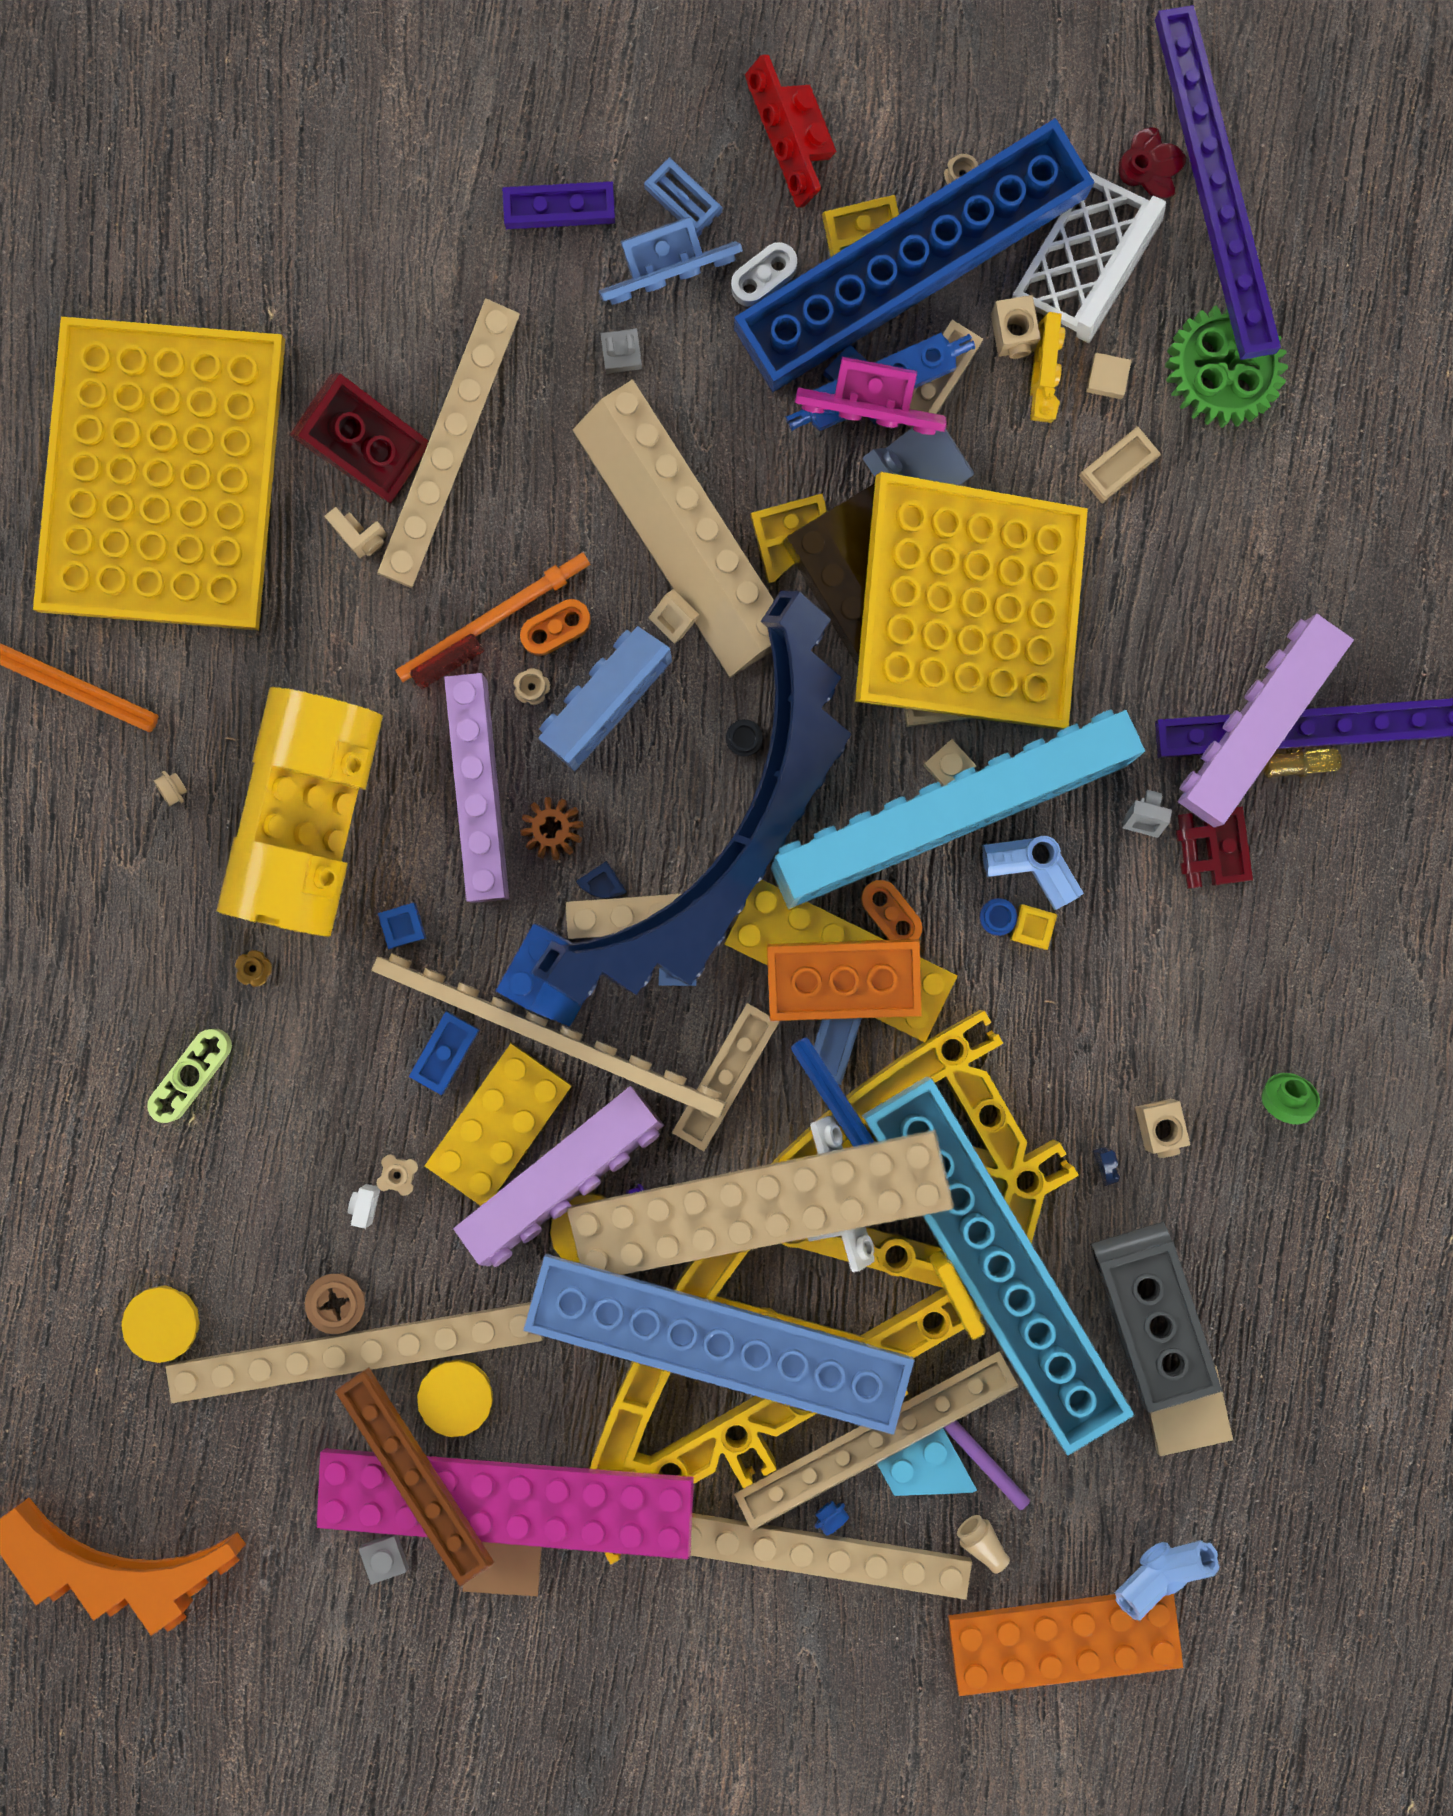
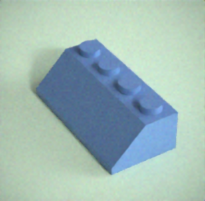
M639 626L632 633L626 630L613 645L616 651L608 660L601 658L590 670L589 675L592 678L583 688L579 685L576 686L565 698L564 703L567 706L558 716L554 713L551 714L539 728L542 734L538 739L573 771L579 768L672 663L670 648Z

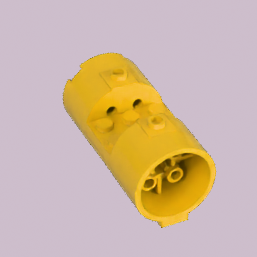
M279 687L269 688L252 760L254 767L238 834L233 839L217 912L293 931L326 937L331 936L348 863L342 862V857L358 790H366L383 715L357 705L311 693Z

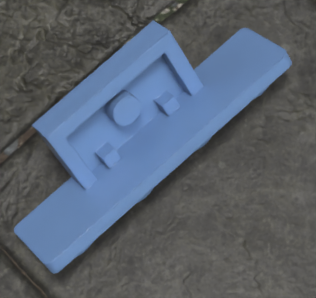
M687 217L620 241L632 278L601 289L598 292L603 301L610 299L611 305L624 302L632 298L631 292L644 287L646 292H651L666 286L665 279L679 275L680 280L700 274V267L713 262L715 267H720L735 261L734 254L743 251L741 243L734 241L702 253L692 218Z

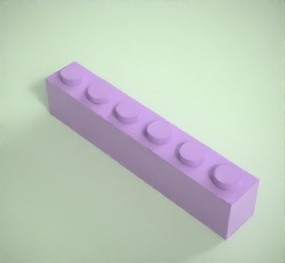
M1315 614L1305 621L1300 619L1292 627L1287 635V638L1291 640L1284 651L1277 650L1265 666L1270 671L1262 682L1256 680L1246 692L1244 698L1248 702L1242 711L1235 710L1222 727L1227 731L1219 743L1214 740L1203 753L1201 759L1205 763L1198 773L1192 771L1181 784L1179 789L1184 793L1177 802L1212 827L1225 824L1354 641V639L1320 615Z
M482 673L444 677L466 901L479 903L508 900L509 890L488 681Z
M630 1086L460 1222L453 1230L478 1265H493L497 1267L511 1257L513 1254L511 1249L519 1242L527 1243L535 1238L542 1231L540 1225L550 1217L557 1219L565 1214L567 1209L572 1206L569 1201L580 1193L585 1196L596 1189L601 1183L599 1178L610 1169L612 1172H615L622 1168L630 1160L629 1154L638 1146L645 1148L653 1143L660 1136L658 1130L665 1125L642 1095Z

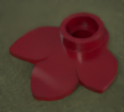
M1148 127L1139 131L1132 138L1131 149L1127 150L1120 158L1118 173L1125 184L1132 187L1142 185L1151 196L1168 198L1176 193L1171 177L1184 168L1187 157L1178 146L1171 143L1162 144L1158 128Z

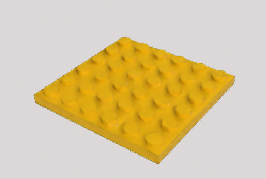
M878 473L875 477L855 702L1057 730L1069 727L1088 508L892 473Z

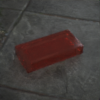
M469 634L410 670V675L423 690L485 650L475 635Z

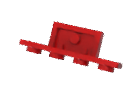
M763 54L759 56L746 72L745 79L795 206L797 208L805 207L821 190L811 162L829 160L837 151L811 85L781 87L770 56Z

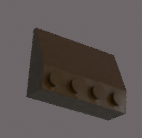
M875 483L817 517L782 541L825 614L831 619V624L857 667L859 664Z

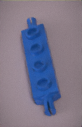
M941 332L874 363L917 371L915 389L955 371L957 367L956 356L974 350L975 344L974 341H971L972 336L970 334L949 343ZM838 379L814 389V391L835 394ZM802 409L789 416H785L791 431L810 422L816 429L822 431L846 420L839 416L838 411L824 409V413H812Z

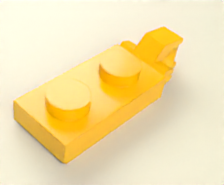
M1049 312L1038 323L1040 340L1034 350L1030 396H1033L1030 417L1032 421L1052 423L1057 416L1060 401L1054 395L1056 391L1054 387L1058 386L1062 371L1061 364H1057L1058 350L1062 349L1065 339V328L1060 327L1061 313Z

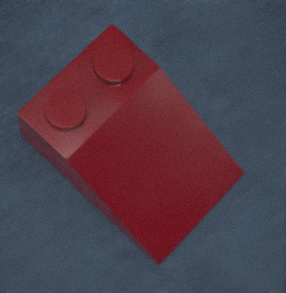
M341 373L329 375L290 433L292 438L389 504H391L424 455L429 443L421 434Z

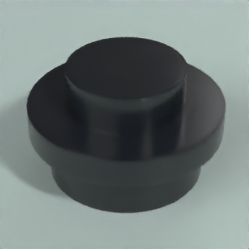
M741 719L735 721L726 732V744L729 750L737 756H751L762 745V731L751 720Z

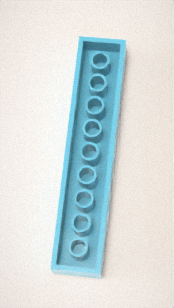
M1112 709L1091 718L1092 722L1081 729L1078 724H1074L1059 731L1057 737L1048 743H1045L1044 739L1041 738L1022 747L1023 751L1016 754L1015 757L1011 758L1009 753L1002 754L988 761L989 765L979 772H976L974 767L966 769L954 775V780L943 787L940 782H936L918 791L919 795L910 801H906L905 796L897 798L885 804V809L880 811L879 814L872 816L870 811L861 813L849 819L850 824L846 825L843 829L837 831L835 826H831L815 833L814 839L805 845H801L800 841H795L778 849L779 854L776 855L770 869L788 910L1127 767L1145 752L1127 710L1115 715Z
M926 1076L863 1114L862 1117L877 1142L936 1130L954 1207L951 1210L922 1216L1067 1456L1134 1416V1413L934 1081Z

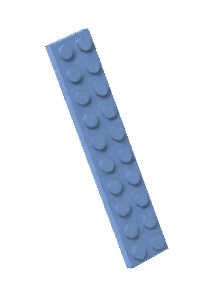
M549 1254L544 1256L523 1330L892 1435L895 1433L914 1364V1358L908 1355Z

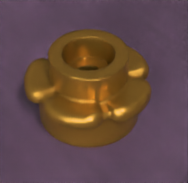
M251 950L248 954L240 955L235 963V968L238 971L236 972V977L244 985L251 984L252 987H259L266 983L267 978L272 973L271 961L265 957L263 952L258 950ZM252 965L256 966L255 972L250 971Z

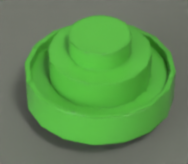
M1291 1073L1273 1075L1268 1079L1261 1094L1263 1105L1267 1111L1276 1119L1288 1124L1299 1125L1307 1123L1314 1117L1320 1105L1319 1093L1315 1087L1305 1078Z

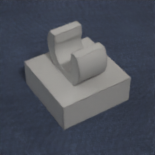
M637 328L600 333L606 374L642 369Z
M1147 790L1145 798H1141L1140 801L1135 800L1125 814L1123 829L1159 838L1169 825L1172 813L1171 809L1160 807L1162 793Z

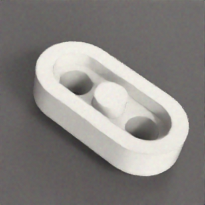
M773 243L741 266L734 273L731 281V291L734 299L743 306L751 307L789 282L794 277L797 269V255L793 248L785 243ZM775 262H781L785 265V268L777 271L773 269L772 265ZM747 284H752L756 287V290L753 293H747L743 290V287Z

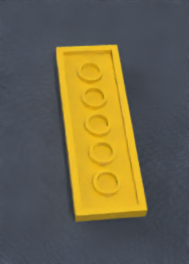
M761 880L755 884L748 895L745 907L735 920L724 945L768 966L767 944L884 939L809 902L788 910L780 889ZM920 957L922 1016L882 1017L876 1019L918 1040L926 1042L958 975Z

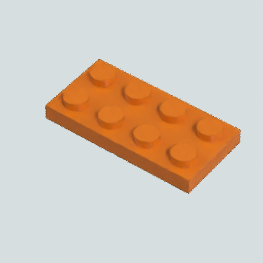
M919 939L767 944L770 1021L922 1016Z

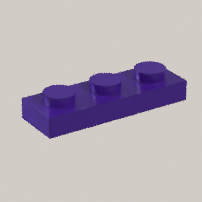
M613 181L502 187L504 225L506 229L616 224Z

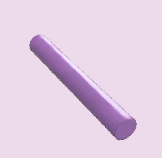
M958 1421L944 1427L948 1434L1019 1510L1024 1509L1029 1504L1030 1499Z

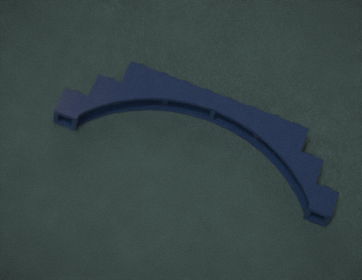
M780 591L760 621L768 628L773 654L775 677L774 722L769 752L761 780L751 805L731 841L712 866L689 889L663 909L619 932L590 941L561 945L552 940L532 970L531 974L580 1005L585 998L594 992L597 987V980L601 974L635 995L648 984L655 966L673 978L691 986L693 981L704 971L706 961L715 947L724 940L726 930L734 917L745 907L746 899L755 884L763 879L766 867L773 856L778 852V849L784 846L789 831L795 822L804 815L806 805L814 792L825 782L826 774L830 767L843 754L845 744L852 734L822 709L823 705L833 697L835 687L841 676L811 651L824 637V629L831 619L801 592Z

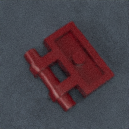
M1243 806L1236 807L1225 824L1217 827H1212L1203 820V827L1194 828L1192 813L1177 815L1179 830H1176L1177 842H1181L1184 863H1181L1180 866L1181 874L1186 875L1187 889L1202 887L1200 872L1207 871L1211 873L1212 886L1253 880ZM1206 838L1209 860L1199 861L1196 839Z

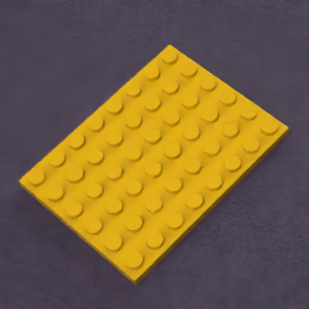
M61 316L33 610L39 613L259 630L286 340L282 334Z

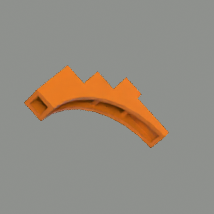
M27 1498L0 1518V1555L35 1605H38L48 1597L54 1602L72 1589L94 1621L105 1612L111 1617L129 1604L151 1636L163 1627L169 1632L187 1617L184 1611L193 1602L191 1596L209 1583L206 1577L216 1570L221 1575L232 1568L240 1560L237 1554L246 1545L239 1533L236 1532L212 1547L186 1556L160 1560L130 1559L97 1551L71 1538L49 1521L30 1498Z

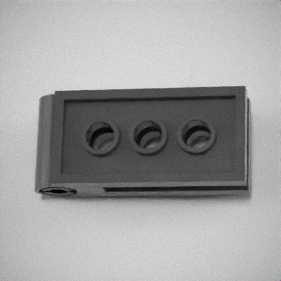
M1164 1222L1090 1243L1092 1255L1141 1406L1148 1413H1152L1222 1392L1223 1390L1174 1242L1171 1240ZM1145 1278H1150L1153 1282L1151 1294L1146 1297H1140L1137 1292L1139 1282ZM1163 1315L1165 1319L1164 1329L1157 1334H1152L1149 1328L1150 1321L1155 1316ZM1169 1353H1176V1366L1171 1370H1163V1358Z

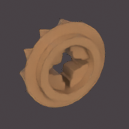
M344 1273L326 1274L317 1279L307 1291L305 1297L306 1315L311 1324L324 1333L341 1334L347 1332L360 1321L365 1311V1293L359 1287L357 1280L345 1276ZM332 1291L336 1294L337 1298H349L340 1307V1315L333 1307H321L332 1298Z

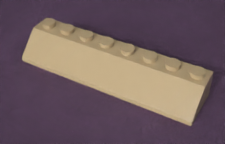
M632 379L603 397L575 426L573 433L671 587L700 614L694 623L729 678L772 652L768 628L760 621L774 600Z

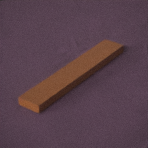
M365 1369L335 1390L340 1401L458 1585L461 1587L489 1568L494 1563V1560L371 1369Z

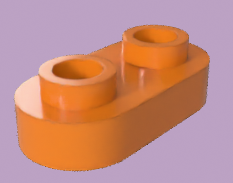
M567 599L530 618L523 624L520 631V639L524 648L532 655L545 656L578 639L590 628L591 616L589 610L581 601ZM574 614L579 617L577 625L569 626L566 624V619L569 615ZM538 632H544L547 635L546 641L537 644L533 640L534 635Z
M876 880L869 883L863 889L861 894L862 907L888 940L920 938L922 933L920 918L892 883L885 880ZM876 892H881L885 895L886 902L883 906H877L873 903L872 898ZM899 921H904L908 924L909 931L906 935H899L896 932V924Z

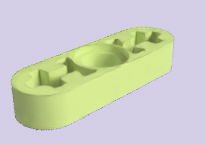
M220 1029L204 1030L192 1041L148 1100V1112L155 1121L160 1123L172 1122L182 1117L230 1054L232 1042L226 1032ZM217 1037L219 1039L217 1047L221 1050L219 1053L212 1052L205 1058L204 1062L210 1064L208 1068L204 1062L192 1056L194 1053L197 1057L203 1056L209 1047L205 1040ZM186 1065H193L199 1071V1080L194 1086H187L181 1080L180 1073ZM176 1089L187 1094L186 1098L183 1094L177 1095L172 1101L171 1106L175 1109L174 1112L169 1111L164 1114L161 1112L163 1104L159 1102L160 1099L170 1098Z

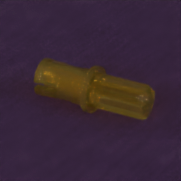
M1299 748L1296 753L1273 755L1263 770L1267 779L1289 775H1298L1300 778H1305L1308 773L1339 770L1342 758L1337 749L1305 752L1303 748Z

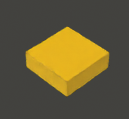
M1020 904L1017 912V923L1012 930L1010 940L1048 950L1058 914Z

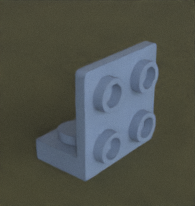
M912 427L888 447L873 449L862 458L874 477L880 472L960 486L974 475V471L946 428L944 432L936 430L934 435H926L915 432Z

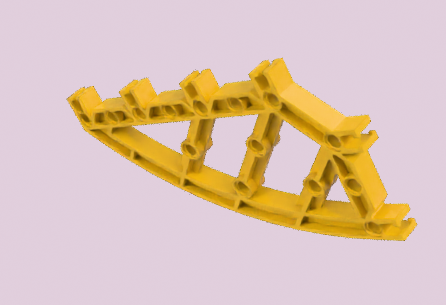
M978 1010L897 1058L856 1087L846 1098L873 1140L877 1142L862 1117L863 1114L926 1076L930 1077L934 1083L944 1078L984 1147L982 1149L973 1146L974 1150L1032 1244L1044 1196L1079 1175L1074 1166L1065 1159L1060 1162L1063 1169L1044 1177L1038 1168L1039 1164L1055 1153L1060 1158L1067 1155L1061 1143L1052 1139L1024 1155L1027 1141L988 1072L968 1065L975 1059L1004 1044L1000 1036L990 1030L986 1033L989 1040L972 1048L969 1047L968 1041L963 1037L964 1032L979 1022L984 1023L985 1026L991 1024L986 1012ZM955 1039L959 1043L960 1053L955 1059L946 1060L942 1055V1046L947 1040ZM993 1105L996 1108L997 1117L993 1123L983 1125L980 1122L979 1113L984 1106ZM829 1109L826 1113H824V1114H823L821 1117H819L817 1120H819V1119H821V1118H823V1117H825V1116H830V1115H833V1114H832V1112H831L830 1109ZM835 1119L836 1125L839 1126L842 1132L843 1149L853 1147L848 1137L842 1130L841 1126ZM808 1127L771 1164L818 1154L811 1127ZM1024 1171H1031L1034 1176L1032 1186L1025 1190L1019 1189L1017 1186L1019 1174ZM866 1227V1230L874 1244L875 1260L867 1267L883 1271L891 1276L909 1278L941 1287L942 1289L862 1335H856L777 1313L771 1308H759L716 1296L750 1250L690 1261L673 1290L901 1353L913 1358L965 1329L928 1256L938 1251L944 1253L942 1248L905 1238L900 1234L887 1233ZM842 1236L810 1242L808 1238L782 1243L787 1247L800 1248L849 1262ZM893 1246H901L905 1250L904 1258L895 1264L887 1262L885 1259L887 1250ZM963 1285V1287H964V1289H965V1291H966V1293H967V1295H968V1297H969V1299H970V1301H971V1303H972V1305H973V1307H974V1309H975V1311H976V1313H977V1315H978V1317H979V1319H980L981 1313H980V1311L978 1310L977 1306L975 1305L974 1301L972 1300L971 1296L969 1295L968 1291L966 1290L965 1286ZM928 1313H940L942 1321L939 1326L933 1329L923 1326V1320ZM632 1361L614 1399L589 1469L663 1474L661 1467L668 1463H674L681 1469L678 1476L694 1477L693 1484L716 1471L719 1456L723 1453L744 1489L753 1484L752 1475L756 1472L752 1466L745 1469L739 1454L754 1448L763 1460L764 1467L760 1470L764 1476H767L777 1470L776 1460L761 1433L777 1437L817 1413L754 1396L651 1456L636 1451L671 1372ZM734 1425H740L747 1431L745 1437L740 1440L730 1439L726 1432ZM604 1552L610 1564L620 1560L621 1554Z

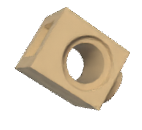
M1033 295L996 301L991 312V319L998 357L1009 355L1011 359H1019L1030 355L1040 340ZM1017 324L1023 328L1025 334L1020 336L1013 335L1007 326Z
M1166 1099L1135 1107L1146 1151L1153 1154L1157 1153L1158 1158H1166L1181 1153L1180 1148L1190 1146L1180 1101ZM1167 1119L1171 1125L1170 1134L1164 1139H1159L1156 1135V1126L1160 1121Z

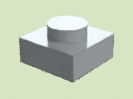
M389 1534L361 1544L359 1548L371 1585L406 1573L409 1568L398 1535Z

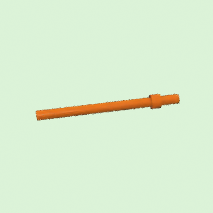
M582 552L560 567H557V565L552 566L543 572L545 574L544 577L395 670L402 682L407 681L551 589L557 591L568 584L567 579L591 565L587 557Z

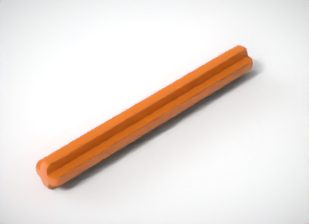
M0 643L1 666L147 732L154 730L159 718L157 714Z

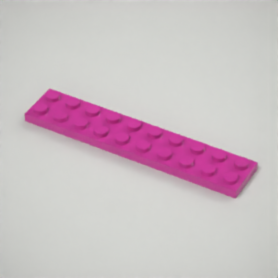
M325 1448L320 1452L317 1528L428 1537L374 1452ZM427 1456L481 1542L689 1559L691 1555L694 1477Z

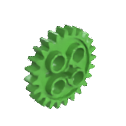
M1217 305L1213 306L1208 315L1201 310L1195 316V321L1189 318L1182 326L1183 330H1178L1173 337L1176 343H1172L1167 350V353L1173 357L1169 358L1165 363V367L1175 371L1168 376L1166 382L1177 383L1178 385L1171 395L1172 397L1184 396L1185 399L1181 403L1180 408L1183 409L1192 405L1194 407L1192 412L1193 419L1201 412L1206 414V425H1209L1215 417H1218L1220 428H1223L1230 418L1235 427L1239 426L1244 421V418L1252 422L1258 416V412L1262 414L1271 407L1269 402L1273 403L1280 396L1276 389H1280L1286 383V380L1279 375H1282L1288 369V365L1278 361L1283 358L1287 351L1279 349L1273 355L1240 360L1227 308L1223 314H1221ZM1202 342L1210 343L1215 352H1208L1203 347ZM1201 378H1208L1213 383L1214 389L1205 387ZM1238 380L1245 381L1249 385L1250 391L1243 390L1239 386Z

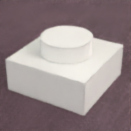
M365 1184L359 1188L358 1192H353L348 1206V1214L353 1215L351 1226L366 1229L373 1223L380 1189L377 1186Z

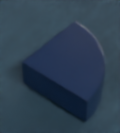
M607 861L576 881L585 892L599 898H616L627 893Z
M1107 1147L1093 1150L1104 1186L1119 1182L1120 1176L1115 1169L1119 1166L1115 1151Z

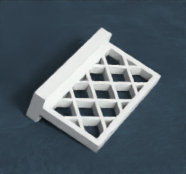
M1091 172L1089 174L1095 182L1093 187L1103 192L1105 201L1086 207L1083 200L1079 203L1080 209L1075 210L1077 207L1075 205L1059 216L1012 295V298L1028 296L1025 292L1030 283L1046 279L1050 295L1040 298L1033 297L1035 311L1044 316L1049 312L1061 313V324L1076 331V337L1087 343H1090L1162 223L1166 207V201L1156 196H1152L1149 201ZM1129 204L1139 209L1133 219L1118 223L1114 207ZM1108 210L1112 225L1093 230L1088 215ZM1083 217L1087 232L1067 238L1064 229L1066 223ZM1126 230L1125 234L1122 236L1121 231ZM1115 233L1118 241L1116 249L1100 254L1096 238ZM1060 235L1062 240L1056 241ZM1090 240L1094 256L1074 262L1070 246ZM1064 248L1068 264L1048 269L1046 262L1048 253ZM1108 261L1107 264H1106V266L1103 267V263H1102V262ZM1097 264L1100 274L1097 281L1081 285L1077 269ZM1042 265L1043 271L1038 272L1039 268ZM1071 272L1075 287L1055 293L1051 277ZM1089 292L1088 296L1085 299L1083 293ZM1078 295L1081 307L1075 317L1060 310L1059 300Z

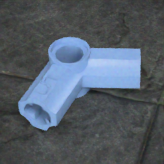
M1049 836L982 846V858L986 877L1032 871L1054 910L1067 905L1084 894L1061 856L1059 844ZM1036 844L1044 845L1049 851V858L1045 864H1040L1033 858L1032 849Z
M1201 1540L1173 1548L1166 1542L1155 1544L1141 1556L1140 1564L1142 1566L1114 1592L1116 1595L1115 1600L1120 1608L1130 1615L1132 1619L1140 1621L1164 1596L1176 1593L1188 1582L1215 1576L1220 1568L1217 1559L1218 1552L1211 1543H1204Z

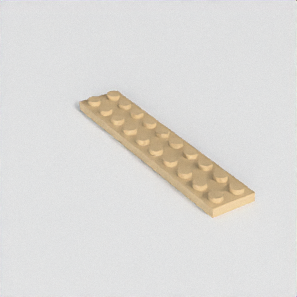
M936 1130L572 1205L567 1209L579 1262L623 1275L951 1210L954 1204Z

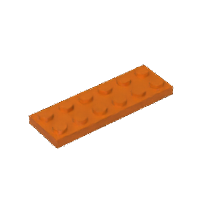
M1115 1594L948 1615L958 1695L966 1696L1184 1668L1174 1594L1164 1596L1140 1621L1132 1619L1130 1615L1120 1608L1115 1600Z

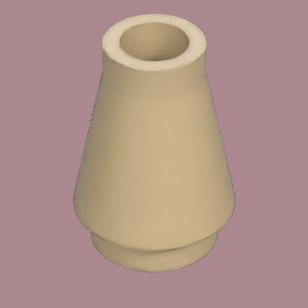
M974 1515L960 1525L957 1536L960 1538L961 1547L985 1564L992 1573H999L1008 1566L1010 1558L1005 1553L989 1520L982 1519L980 1515Z

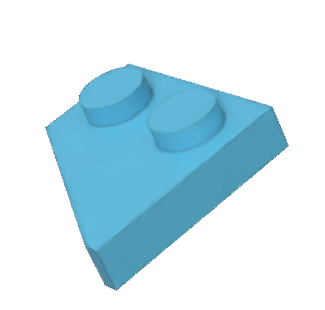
M943 1428L877 1463L894 1496L958 1494L977 1491Z

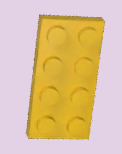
M510 1043L429 1158L425 1167L482 1206L498 1193L573 1085L521 1048Z

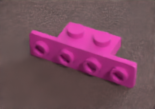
M842 357L835 394L804 388L797 389L795 403L802 404V409L808 412L824 413V409L838 411L840 417L848 420L858 421L861 420L862 416L875 418L877 424L890 428H897L899 423L914 426L913 430L915 432L926 435H934L936 430L944 432L946 427V417L943 415L909 409L917 371Z

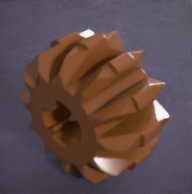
M545 797V810L542 811L540 806L534 802L531 804V808L537 814L535 818L526 814L522 816V820L532 824V828H524L520 830V834L523 837L534 836L526 844L528 850H533L541 844L537 856L544 859L549 848H551L552 858L557 861L560 860V847H563L568 855L574 853L573 848L568 844L569 840L576 843L582 842L583 838L572 833V830L584 828V823L582 821L570 822L578 815L579 811L574 807L564 813L567 806L565 799L561 798L556 809H554L552 799ZM555 819L554 822L557 825H562V830L556 831V837L551 839L548 833H543V828L549 827V820Z

